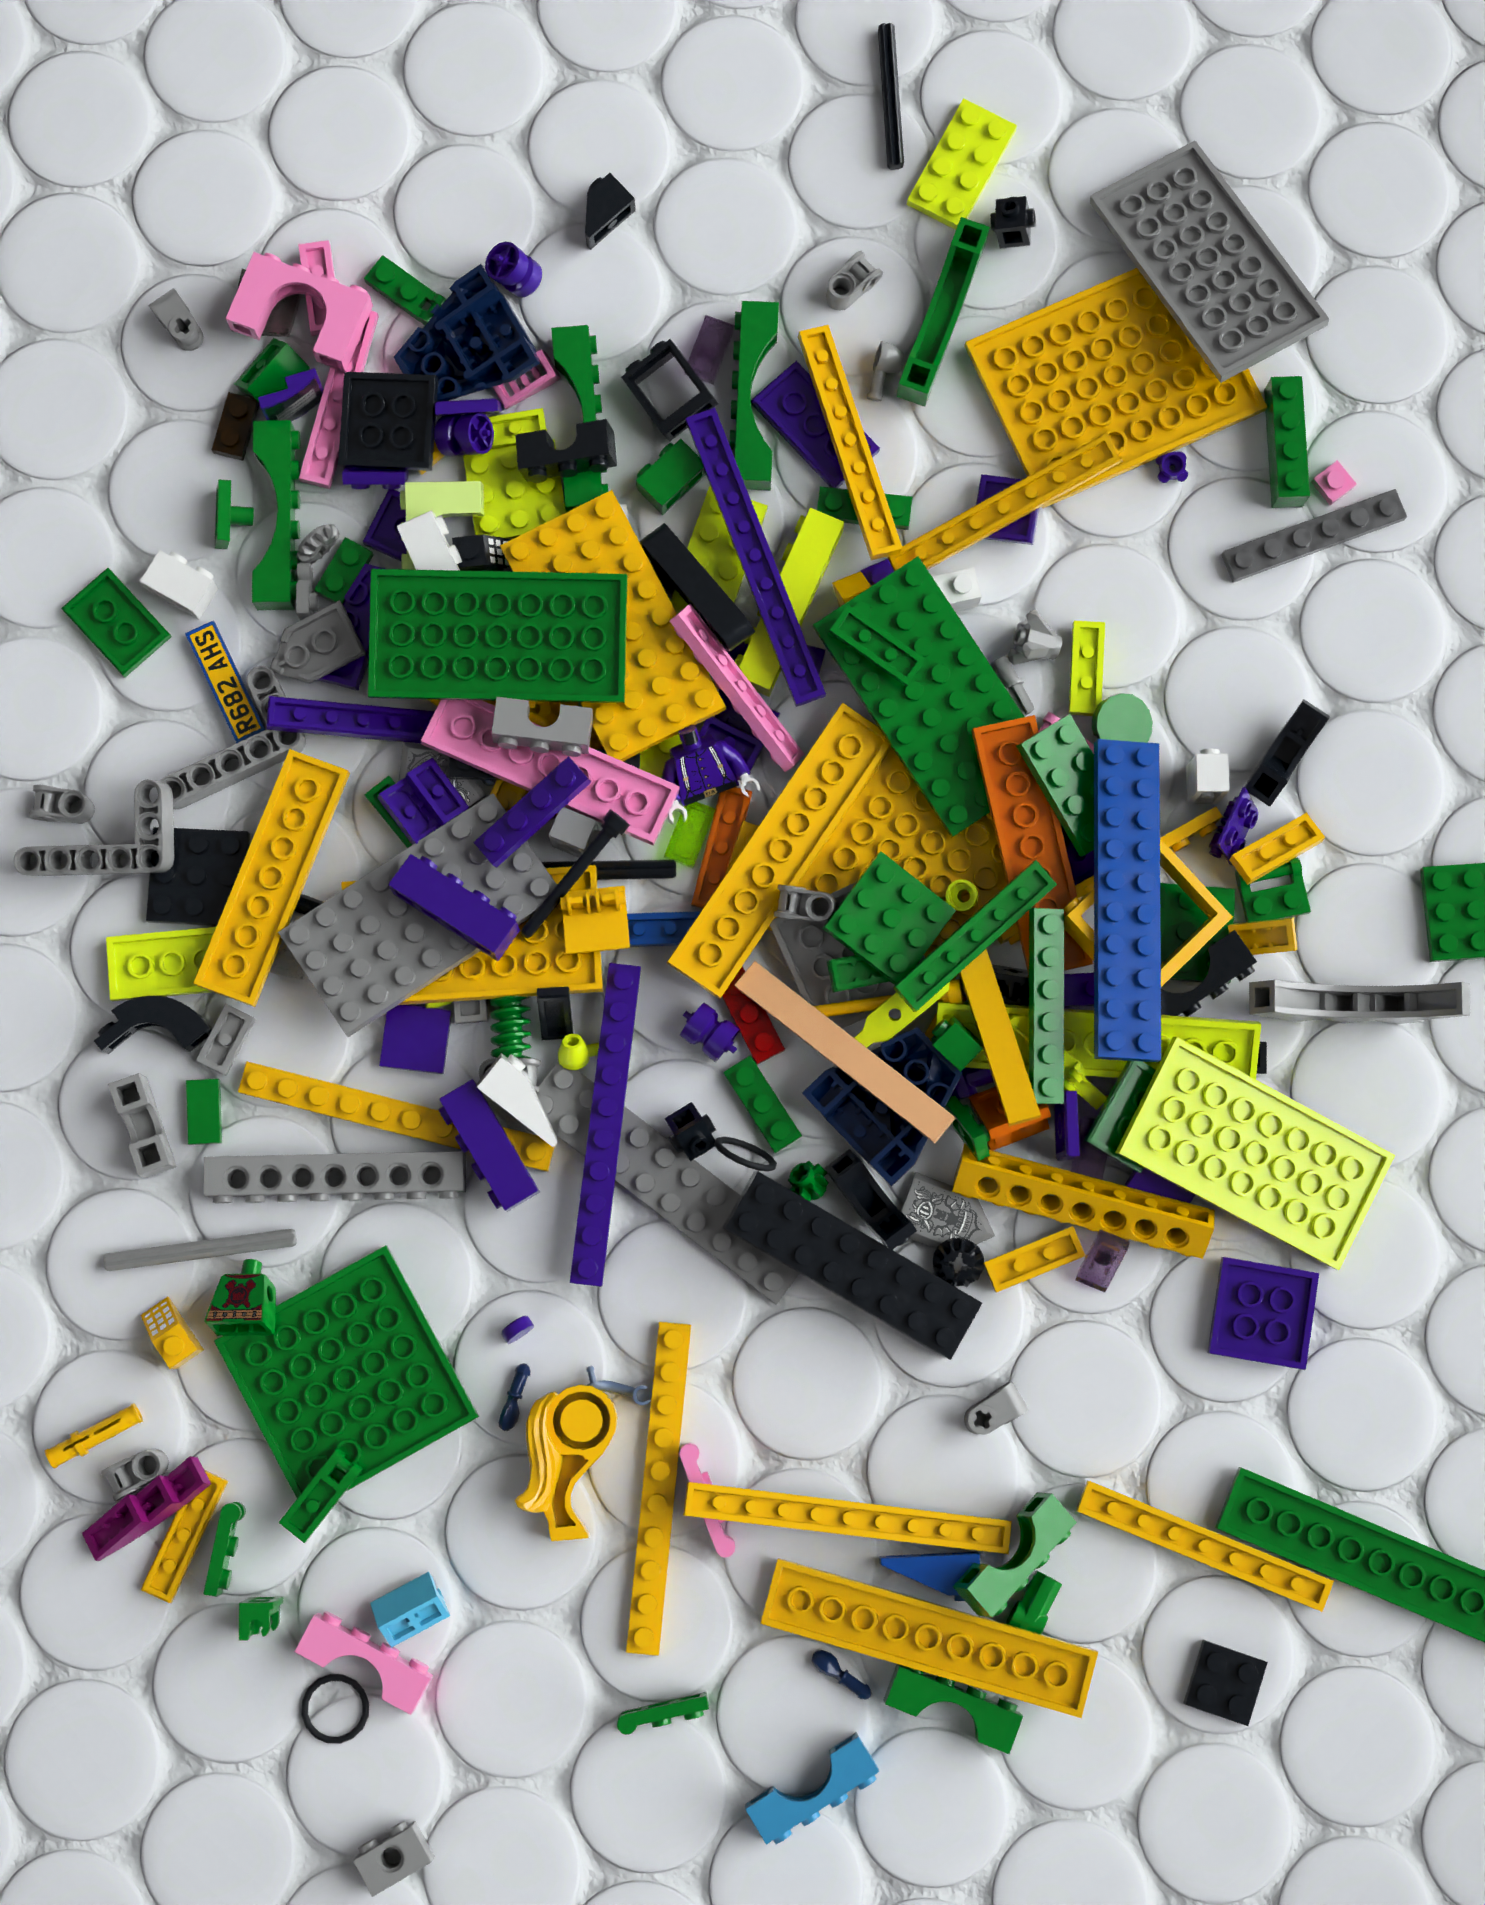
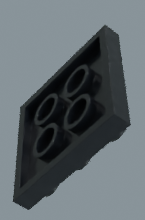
M344 372L338 465L351 468L432 471L436 421L434 403L437 402L438 377L436 375Z
M153 827V835L157 833L159 827ZM174 828V863L171 869L164 873H150L146 921L148 923L217 926L249 849L250 833L248 831ZM157 851L151 854V863L155 867L159 862Z

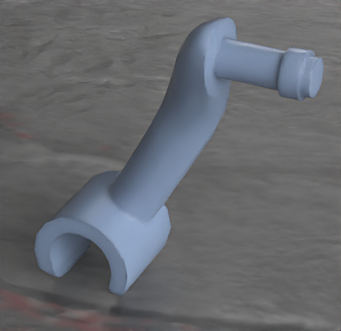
M586 1367L590 1383L587 1384L588 1386H594L601 1391L630 1396L639 1405H646L651 1401L642 1402L637 1398V1392L640 1389L648 1388L647 1386L634 1388L613 1381H596L594 1367Z

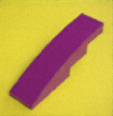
M188 1457L167 1476L158 1475L136 1495L127 1494L82 1533L95 1561L104 1559L139 1538L181 1509L211 1485L198 1457Z

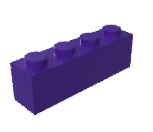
M410 854L388 884L393 895L491 958L499 961L520 931L516 915L505 907L501 906L498 910L490 905V899L480 891L474 890L470 892L462 887L464 883L451 873H448L446 876L436 870L438 868L437 865L428 858L422 856L418 859Z
M473 1079L439 1099L443 1105L438 1109L447 1125L453 1123L459 1132L455 1139L463 1153L470 1151L476 1162L472 1163L471 1166L479 1180L482 1181L486 1178L492 1190L487 1192L496 1209L502 1206L504 1211L508 1212L540 1193L533 1178Z

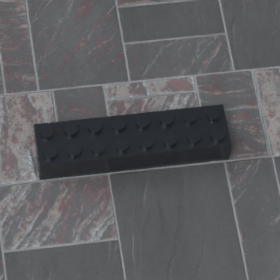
M755 1171L722 1226L726 1231L949 1360L952 1359L982 1305V1302L897 1252L891 1251L887 1246L759 1171Z

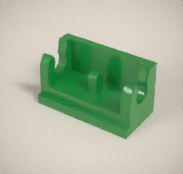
M250 1597L240 1602L239 1641H248L252 1635L260 1633L261 1627L262 1636H266L270 1630V1616L272 1618L271 1628L273 1631L276 1630L280 1623V1605L283 1604V1597Z

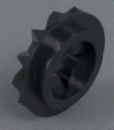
M951 1238L942 1242L935 1250L933 1270L939 1278L955 1287H968L970 1283L975 1280L978 1281L984 1270V1256L980 1248L972 1241L965 1238ZM959 1253H962V1262L967 1266H962L960 1271L958 1270V1273H955L954 1264L949 1262H955Z

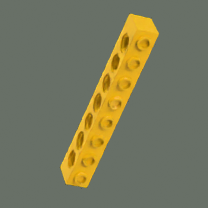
M964 1143L955 1172L952 1192L959 1193L967 1198H977L992 1202L997 1206H1007L1022 1210L1027 1214H1037L1052 1218L1060 1223L1082 1226L1090 1231L1112 1234L1124 1240L1130 1239L1142 1242L1154 1248L1172 1250L1188 1257L1194 1256L1203 1259L1214 1231L1215 1210L992 1150H989L990 1156L978 1161Z

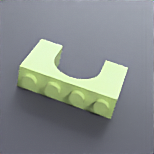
M481 481L405 482V491H400L401 510H406V521L429 511L434 512L436 517L442 515L443 518L484 516V485ZM408 551L407 554H402V569L416 570Z

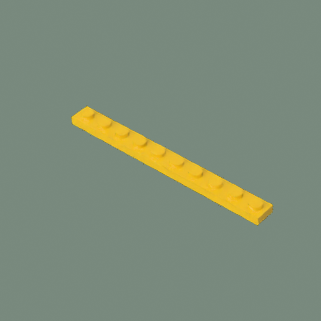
M246 1061L238 1090L241 1094L461 1150L455 1139L459 1132L453 1123L450 1125L446 1124L439 1110ZM502 1127L526 1167L549 1172L555 1146H550L537 1135Z
M659 1322L626 1653L659 1656L691 1335V1325Z
M687 1482L683 1513L684 1516L1009 1554L1012 1521L693 1482Z

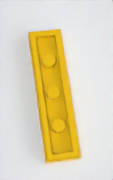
M206 1470L205 1472L211 1485L176 1512L140 1589L168 1603L173 1602L228 1483V1480Z

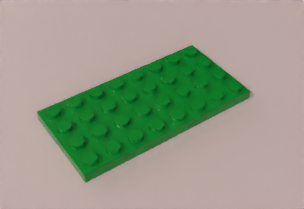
M917 556L814 623L812 627L952 838L990 813L971 730L977 727L1023 718L1024 715L919 556ZM847 604L926 659L907 687L829 633V630Z
M371 569L368 697L496 701V697L541 702L625 703L628 575L608 573Z

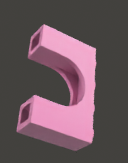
M253 252L225 318L230 329L260 340L269 316L279 301L294 294L310 295L321 301L326 307V319L312 350L315 359L319 363L346 372L373 307L368 292L357 285H350V287L342 285L337 279L327 274L318 276L310 273L308 268L300 264L294 263L292 266L285 264L273 254L264 253V255Z

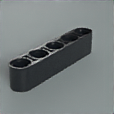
M665 523L639 541L650 561L685 602L693 606L715 637L729 652L755 633L753 626L746 616Z

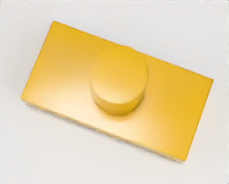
M1294 917L1228 925L1229 934L1235 930L1252 955L1296 951L1298 949Z

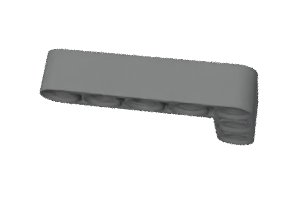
M257 666L248 673L247 684L267 725L269 696L287 697L271 669L266 666ZM263 677L271 679L267 688H256L259 679ZM264 730L161 779V782H165L170 788L181 786V794L173 799V809L185 808L285 761L289 749L299 753L302 752L306 744L304 733L294 732L297 734L295 742L290 745L282 744V739L289 732ZM262 745L268 747L266 756L254 758V751L257 747ZM231 759H238V768L235 771L226 772V763ZM201 773H210L208 783L202 786L197 785L196 780Z
M148 779L141 781L136 786L134 792L135 844L23 847L14 855V867L19 873L30 876L167 872L174 863L172 789L165 782ZM153 787H156L158 798L152 803L149 793ZM156 819L159 828L157 833L153 835L150 831V823ZM124 851L129 857L128 864L125 867L120 863V856ZM157 851L159 862L154 867L150 858L151 854ZM95 852L98 856V863L93 868L90 864V856ZM63 853L66 854L68 859L65 868H62L60 865V857ZM33 854L37 857V865L34 869H32L29 862Z

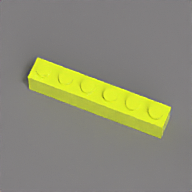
M812 508L809 509L806 517L800 516L794 530L798 536L794 544L788 543L782 556V560L786 562L782 571H779L800 627L844 529L843 521ZM760 618L757 627L753 626L755 633L744 642L748 644L745 654H739L735 663L758 693L770 697L781 672V667L762 618Z

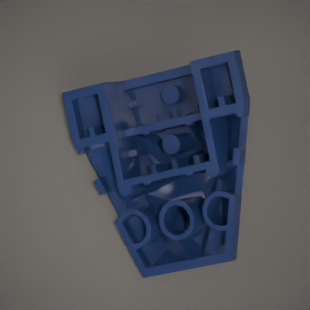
M482 264L454 282L449 288L452 291L451 295L441 307L436 304L431 311L433 317L424 328L418 327L394 356L403 374L436 375L438 377L437 402L449 401L514 381L540 364L536 348L509 302L499 291L493 279L488 276Z
M918 1027L880 1044V1047L871 1051L943 1108L946 1107L963 1074L932 1046V1041ZM834 1066L825 1070L802 1092L831 1126L891 1187L916 1164L928 1138L838 1067L835 1068Z

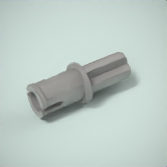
M1005 655L990 664L1022 714L1026 716L1034 710V706L1022 685L1024 680L1018 678L1008 656Z

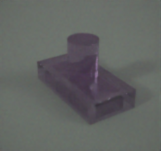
M707 315L704 318L688 362L702 381L714 385L734 333L735 325Z
M1083 1116L1081 1117L1079 1127L1080 1156L1073 1158L1070 1171L1103 1180L1108 1155L1084 1141L1095 1119Z
M1099 1229L1077 1272L1075 1281L1106 1292L1128 1251L1130 1241Z

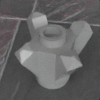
M1036 610L1030 611L1026 615L1027 620L1018 623L1013 637V644L1016 647L1010 649L1008 658L1014 665L1038 659L1054 660L1059 655L1062 647V637L1056 635L1054 630H1050Z

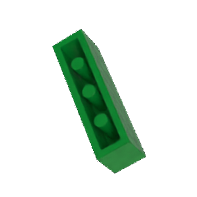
M1302 376L1271 377L1264 389L1265 403L1267 405L1265 413L1271 508L1303 507L1310 497Z

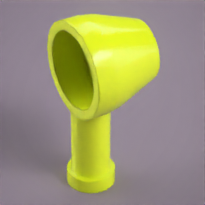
M955 880L946 890L945 902L956 911H968L978 901V890L968 880ZM967 890L970 893V898L968 901L963 902L961 900V893Z
M566 1035L558 1049L559 1064L568 1070H578L585 1067L590 1057L598 1056L599 1042L586 1045L580 1035Z

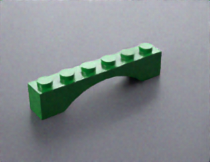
M963 217L960 218L934 295L899 381L896 397L924 407L926 406L985 248L990 227Z
M742 301L741 312L735 311L734 330L740 331V341H734L733 360H739V371L733 370L732 389L738 390L737 400H731V419H736V430H730L729 445L731 449H735V460L747 490L771 491L772 450L764 441L755 423L751 408V390L759 366L767 353L777 344L779 302Z
M588 325L551 328L555 368L566 378L576 393L582 408L583 423L596 421V414L602 413L601 394L595 395L594 384H600L598 365H592L591 356L592 354H597L596 335L590 336ZM607 470L603 472L586 471L577 473L573 477H563L566 512L609 491L608 484H602L601 473H607Z
M291 420L253 421V452L272 479L278 508L276 529L271 545L261 562L252 571V603L257 611L295 610L296 583H298V581H295V570H297V563H300L297 559L298 551H295V539H300V523L295 521V509H300L299 490L295 491V479H299L300 462L299 460L295 461V450L300 449L301 439L300 432L295 431Z

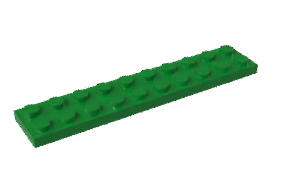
M1238 1467L1215 1526L1216 1529L1485 1643L1484 1570L1242 1467Z

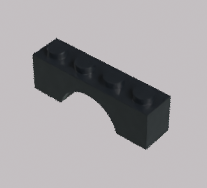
M1235 930L1208 948L1210 956L1209 971L1198 987L1185 993H1171L1161 989V1015L1179 1016L1183 1013L1185 1017H1189L1202 1008L1199 1001L1210 995L1212 1000L1228 990L1227 982L1235 977L1240 982L1255 972L1252 965L1257 963V961Z

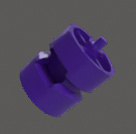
M511 242L497 244L491 249L486 258L485 269L488 276L516 297L522 298L531 295L541 283V266Z
M483 413L442 416L437 421L434 438L438 450L444 456L485 454L491 449L494 441V431L490 419Z
M705 1002L695 1013L690 1014L688 1011H685L683 1016L687 1019V1024L680 1033L682 1038L690 1044L702 1043V1051L714 1062H717L724 1052L730 1051L733 1054L736 1052L737 1048L733 1046V1040L739 1033L740 1028L729 1020L717 1021L718 1014L716 1010Z

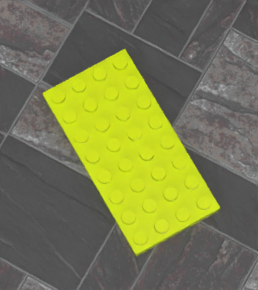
M1172 1037L1115 1152L1336 1270H1340L1395 1157L1389 1151L1178 1037Z

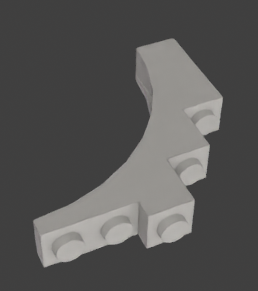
M1281 980L1249 982V1014L1297 1022L1325 1019L1345 1023L1380 1021L1393 1024L1470 1016V983L1348 986L1297 983Z

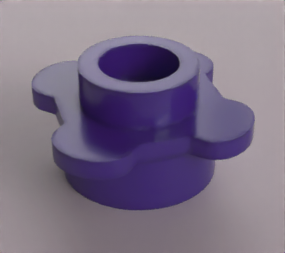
M1178 451L1156 458L1160 471L1157 476L1158 480L1162 483H1167L1169 480L1185 481L1188 477V471L1185 470L1186 455ZM1174 465L1175 469L1171 470L1169 466Z

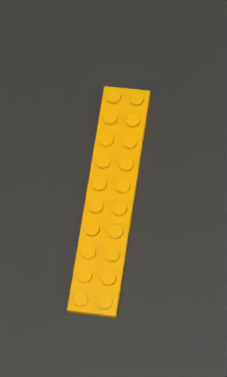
M843 702L841 703L666 962L668 965L718 999L722 997L775 918L774 911L778 910L780 891L777 889L778 884L797 885L890 746L879 727Z
M781 1558L777 1559L760 1623L1078 1718H1082L1098 1656L1097 1650Z

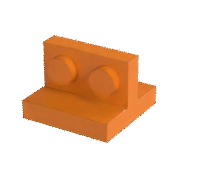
M996 1086L969 1097L971 1107L978 1117L980 1124L982 1123L989 1133L990 1141L987 1142L989 1150L994 1151L1050 1129L1047 1118L1051 1117L1047 1104H1038L1041 1113L1040 1118L1009 1127Z

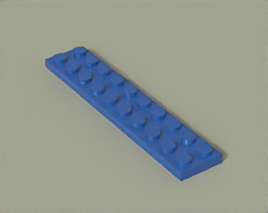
M1097 739L1094 742V1059L1142 1062L1161 1061L1160 768L1158 743Z

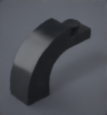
M1303 699L1247 781L1245 788L1248 793L1266 805L1271 806L1330 716Z
M142 996L125 1001L112 1009V1013L119 1021L116 1023L112 1021L102 1027L98 1032L100 1036L94 1042L101 1051L109 1054L140 1029L158 1026L169 1030L182 1047L191 1052L208 1038L212 1027L200 1014L182 1002L163 996Z
M850 1149L824 1168L869 1229L891 1251L897 1246L906 1243L910 1236L917 1231L912 1222L880 1188L863 1162Z

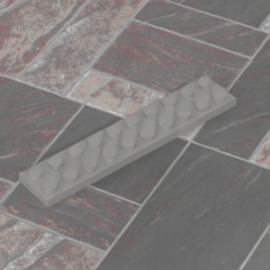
M557 1062L538 1086L539 1092H536L555 1135L585 1157L594 1082L578 1070L565 1069ZM624 1106L615 1181L765 1297L777 1304L800 1273L722 1228L740 1194L697 1161H690L684 1151L677 1153L667 1138Z

